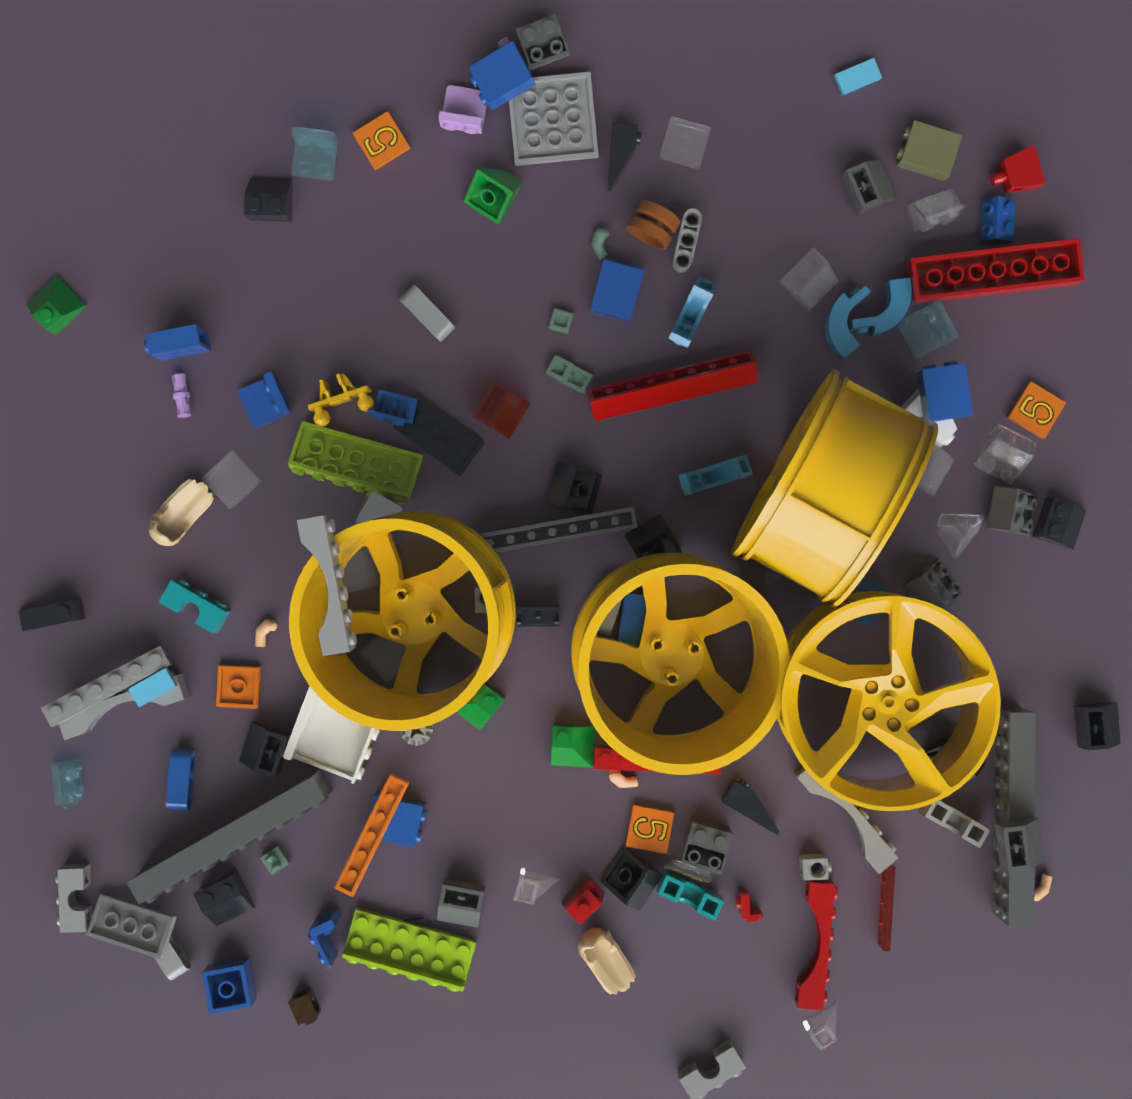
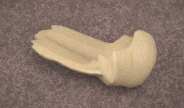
M188 479L183 482L161 505L158 511L150 516L149 534L155 542L163 546H172L179 543L187 530L212 504L214 500L212 497L213 493H208V486L204 482L196 483L195 479Z
M592 927L580 936L577 952L587 963L605 991L615 995L618 991H627L630 988V982L635 981L636 975L631 964L612 938L610 931Z

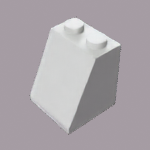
M918 388L901 408L918 417H923ZM953 419L936 422L938 424V435L934 447L946 446L954 439L955 436L953 434L957 427Z

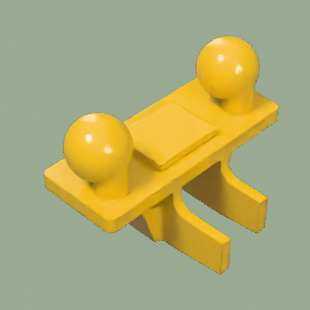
M336 374L339 385L342 386L344 393L333 396L329 382L324 379L319 380L320 401L307 406L312 412L315 411L314 422L318 426H326L329 424L331 417L323 408L334 407L359 397L357 404L360 410L367 412L368 409H373L374 400L371 396L367 395L372 392L371 388L367 385L356 389L345 374Z

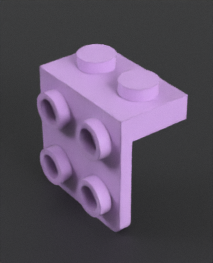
M449 85L446 89L443 111L439 113L440 126L450 131L460 130L468 134H482L487 105L484 106L479 97V94L482 92L477 89Z

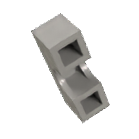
M941 800L920 807L918 811L928 819L949 829L978 848L982 846L990 832V829Z
M65 864L57 870L55 876L56 884H58L56 903L59 905L57 925L60 926V933L86 932L92 918V905L79 904L75 898V891L84 890L91 885L90 864Z
M731 1039L713 1049L715 1059L717 1060V1065L714 1069L704 1071L694 1061L678 1071L679 1081L691 1099L704 1098L710 1090L720 1088L725 1084L726 1080L741 1075L744 1069H746L744 1060Z

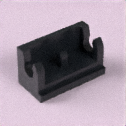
M559 605L516 607L517 627L559 626Z

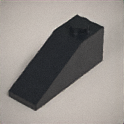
M612 123L607 191L611 192L635 153L636 145L641 143V132L637 131L638 124Z
M81 599L18 611L23 632L85 619Z
M733 778L721 797L722 803L778 835L780 831L750 788L751 784L742 778L739 781Z

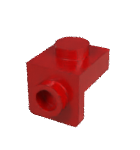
M738 889V896H735L736 909H739L742 920L756 922L759 918H763L760 908L750 909L747 889Z

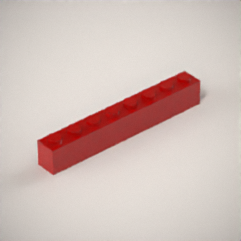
M748 350L587 389L594 421L758 382L757 362L752 351Z

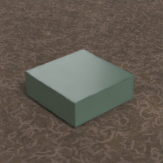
M554 308L548 329L569 334L574 313Z

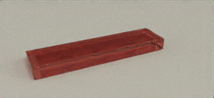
M893 864L887 867L881 876L877 944L882 951L890 952L896 869Z

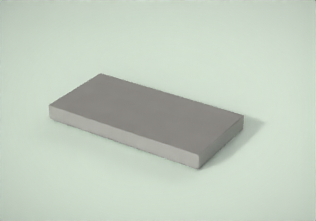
M100 893L86 935L151 957L163 959L177 916Z

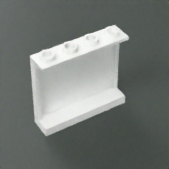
M309 686L283 758L288 760L294 758L352 780L351 783L354 784L357 779H362L365 768L362 767L364 760H369L373 750L370 748L372 740L376 741L380 729L361 725L337 713Z

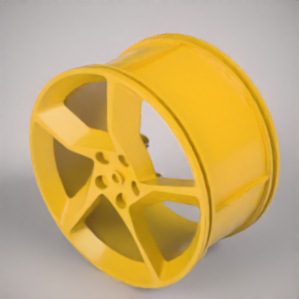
M833 369L827 375L791 432L772 472L758 492L731 550L733 556L738 557L742 554L741 559L745 561L752 558L817 594L819 601L825 603L831 609L839 606L850 595L886 544L920 482L938 435V424L936 422L914 415L852 382L845 375L839 378L840 371Z
M410 511L396 513L377 520L356 524L336 534L334 539L338 542L340 548L338 560L339 564H342L343 569L360 548L366 546L380 574V612L371 610L351 611L353 617L352 622H350L352 631L355 634L373 633L404 645L406 650L401 659L396 681L392 689L380 686L366 677L356 668L346 653L323 656L319 632L328 611V585L319 562L312 555L297 580L289 612L291 645L297 664L306 681L314 692L337 713L356 723L375 729L388 731L413 730L430 726L451 716L462 708L494 674L507 654L512 641L516 619L515 596L511 579L499 555L481 535L469 526L448 516L431 512ZM406 530L425 535L443 544L454 554L437 569L404 580L402 563L390 532ZM469 570L476 579L483 594L488 616V635L464 622L440 592V590L458 580ZM442 632L448 633L453 639L481 658V664L476 670L460 683L435 693H417L422 661Z
M658 553L637 558L618 567L593 589L584 602L574 626L571 643L574 677L585 710L593 726L608 745L621 756L649 770L667 774L689 775L704 773L726 766L748 753L765 737L782 709V687L790 661L787 639L777 615L768 602L748 583L732 575L719 565L701 557L683 553ZM683 574L704 576L727 590L732 595L733 600L706 616L668 620L666 618L667 601L664 577ZM642 586L647 611L639 647L616 639L597 636L600 625L612 608L631 591ZM742 621H747L753 636L754 659L746 688L742 693H737L716 673L705 646L704 638ZM590 661L624 664L653 682L644 692L627 723L616 716L598 694L590 674ZM695 679L724 712L720 719L694 732L679 735H660L653 732V727L665 703Z
M883 591L851 593L839 606L833 609L826 606L825 603L820 605L803 618L788 636L787 644L790 661L784 676L781 697L782 709L777 720L799 762L810 776L827 791L851 804L879 811L911 810L927 806L949 796L962 787L981 767L989 754L998 730L1001 708L999 683L992 661L976 635L954 615L929 602L896 593ZM868 614H889V664L848 665L817 650L818 644L830 632L842 624ZM917 618L935 625L950 642L960 663L963 680L939 686L928 692H924L921 689L911 655L914 621ZM803 674L852 689L840 728L819 751H813L810 747L799 719L798 689ZM962 705L959 721L953 734L944 747L930 760L922 747L908 733L909 729L941 709ZM868 731L899 755L908 773L885 779H863L848 776L838 771L858 747L865 732Z

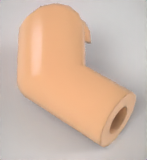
M265 619L256 627V647L266 646V634L270 631H275L277 628L275 620Z
M620 770L609 771L610 781L619 788L638 787L637 776L624 777L620 774Z
M1042 873L1040 884L1035 889V901L1041 900L1049 893L1053 876Z

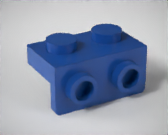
M996 196L981 201V242L992 240L1003 243L1014 242L1015 200Z
M378 389L374 410L368 409L367 413L374 415L376 420L386 421L390 419L392 420L391 424L404 426V423L413 424L418 399Z

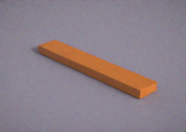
M390 773L334 887L335 889L354 897L410 783L409 781Z

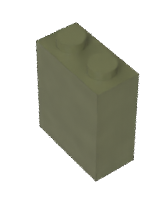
M914 120L910 126H906L902 139L905 140L903 147L900 146L897 151L896 159L899 160L896 167L945 181L951 174L963 135Z

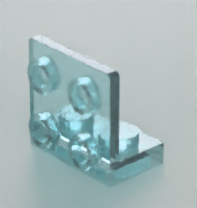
M292 127L291 135L295 140L292 175L333 181L339 142L335 132Z
M940 299L897 323V327L914 359H918L959 337Z
M79 759L51 763L55 805L63 804L64 809H69L82 802L85 796V789L81 785L82 767L79 765Z

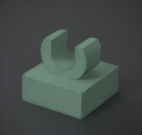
M280 845L260 858L271 875L290 863Z

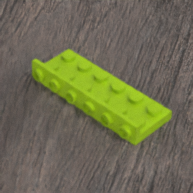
M302 421L288 465L295 474L303 476L306 473L319 481L331 480L334 485L340 487L345 485L352 486L353 490L362 493L365 490H373L383 497H391L393 501L405 504V502L411 503V496L423 455Z
M356 907L345 949L341 957L349 963L366 964L371 969H384L392 975L402 974L410 980L420 979L427 981L429 985H441L447 987L450 991L457 992L464 990L477 940L427 926H419L405 922L402 919Z

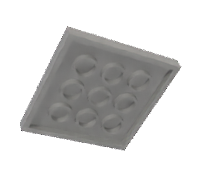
M591 72L533 77L536 83L535 86L509 100L515 166L599 157Z

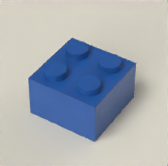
M249 957L209 964L203 970L202 977L209 1014L251 1007L257 999Z

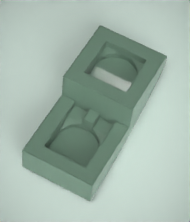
M557 355L554 356L546 371V374L583 395H585L594 378L592 374Z

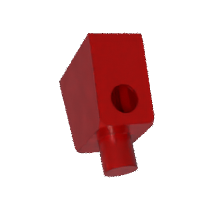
M1035 145L1002 160L997 165L998 172L992 173L989 176L991 185L1002 184L1005 193L1037 190L1046 184Z
M590 877L562 903V906L581 924L601 906L605 892Z

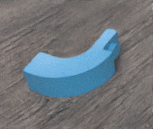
M698 276L668 339L674 341L677 345H683L688 348L717 284Z
M911 279L889 280L884 284L886 305L883 312L875 317L851 320L848 323L849 331L861 334L868 332V329H870V336L873 337L886 332L900 322L911 302Z
M864 286L861 290L857 287L848 294L849 298L843 293L828 311L825 321V336L829 348L839 361L846 358L860 346L848 329L847 319L851 309L871 292L867 286Z
M743 455L678 476L681 488L686 496L753 475L747 455Z

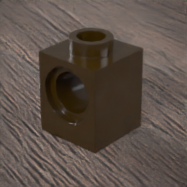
M312 988L292 995L288 1002L298 1026L304 1023L309 1025L315 1022L321 1012Z

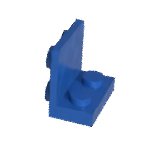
M271 371L263 374L265 379L238 390L247 415L255 429L293 413L277 375Z
M339 908L316 918L308 930L309 940L312 945H316L319 951L318 958L322 964L325 963L327 968L333 965L338 955L329 934L335 930L334 927L342 916Z

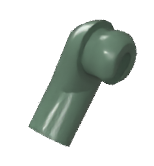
M604 227L595 230L591 246L599 260L608 256L603 244L605 239L609 237V231Z

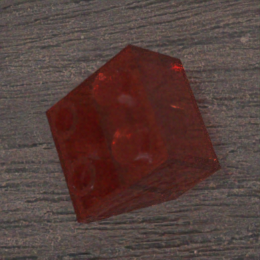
M493 380L472 417L510 440L531 404L509 388Z

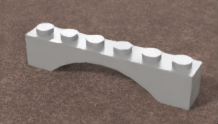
M330 514L297 520L301 543L310 550L319 562L328 585V611L319 632L322 654L327 656L350 652L355 649L357 637L355 632L352 631L350 623L353 617L346 602L348 600V590L346 586H343L342 577H344V569L338 560L340 548L338 542L334 539V520L330 518Z
M159 646L45 705L41 710L51 727L57 726L106 698L173 664L164 647Z
M171 672L178 686L150 702L166 706L190 697L182 673L175 675L174 672ZM132 686L122 690L123 694L117 696L114 694L59 724L64 740L92 731L97 721L114 706L128 701H135L129 691V688Z
M804 767L795 773V776L811 794L821 795L835 801L850 814L859 832L861 854L878 874L898 859L894 853L897 849L889 840L884 842L880 837L883 833L875 824L871 826L868 823L869 816L862 808L857 810L853 804L827 791L810 776Z

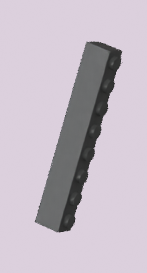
M634 507L479 535L493 547L495 552H502L638 528L635 509Z

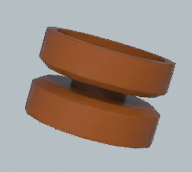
M640 200L635 209L637 216L631 217L626 226L627 231L649 246L666 250L672 240L670 233L676 232L681 223L680 219L657 203Z

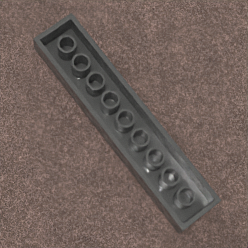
M1001 707L998 730L994 740L996 755L993 756V764L996 767V775L993 777V786L996 788V796L993 797V807L996 809V817L993 818V828L995 830L993 849L995 851V859H993L992 866L995 872V880L992 882V888L995 893V901L992 903V910L1008 927H1034L1035 867L1008 872L1000 866L995 823L1035 818L1036 713L1021 707Z
M320 769L140 871L126 883L138 904L145 901L149 904L159 898L164 892L168 893L177 888L182 882L190 881L201 871L205 872L211 869L220 859L222 862L227 860L238 851V848L242 851L251 846V843L257 840L256 838L260 841L270 835L275 830V827L279 830L288 825V822L293 820L292 817H295L297 820L307 814V811L312 806L316 809L325 804L333 790Z

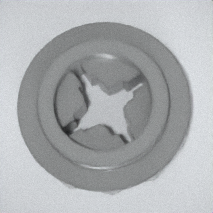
M433 725L419 728L422 733L417 732L413 737L411 736L413 730L400 731L401 738L407 744L414 746L425 744L432 736Z

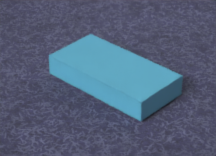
M872 58L835 74L834 78L843 96L880 80L882 75L875 59Z
M168 667L132 686L129 688V691L138 707H141L178 685Z

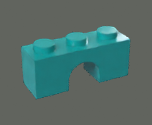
M181 578L179 580H171L159 603L176 613L183 612L189 602L196 604L199 608V617L195 624L213 634L218 633L231 610L226 608L227 604L217 599L213 601L208 598L209 594L201 589L194 590L186 580Z
M664 869L663 876L656 886L657 894L676 903L678 901L684 902L693 907L697 913L716 921L724 904L722 895Z

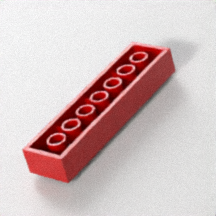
M1080 238L911 258L905 263L906 278L911 279L912 287L910 305L1075 286L1085 281Z

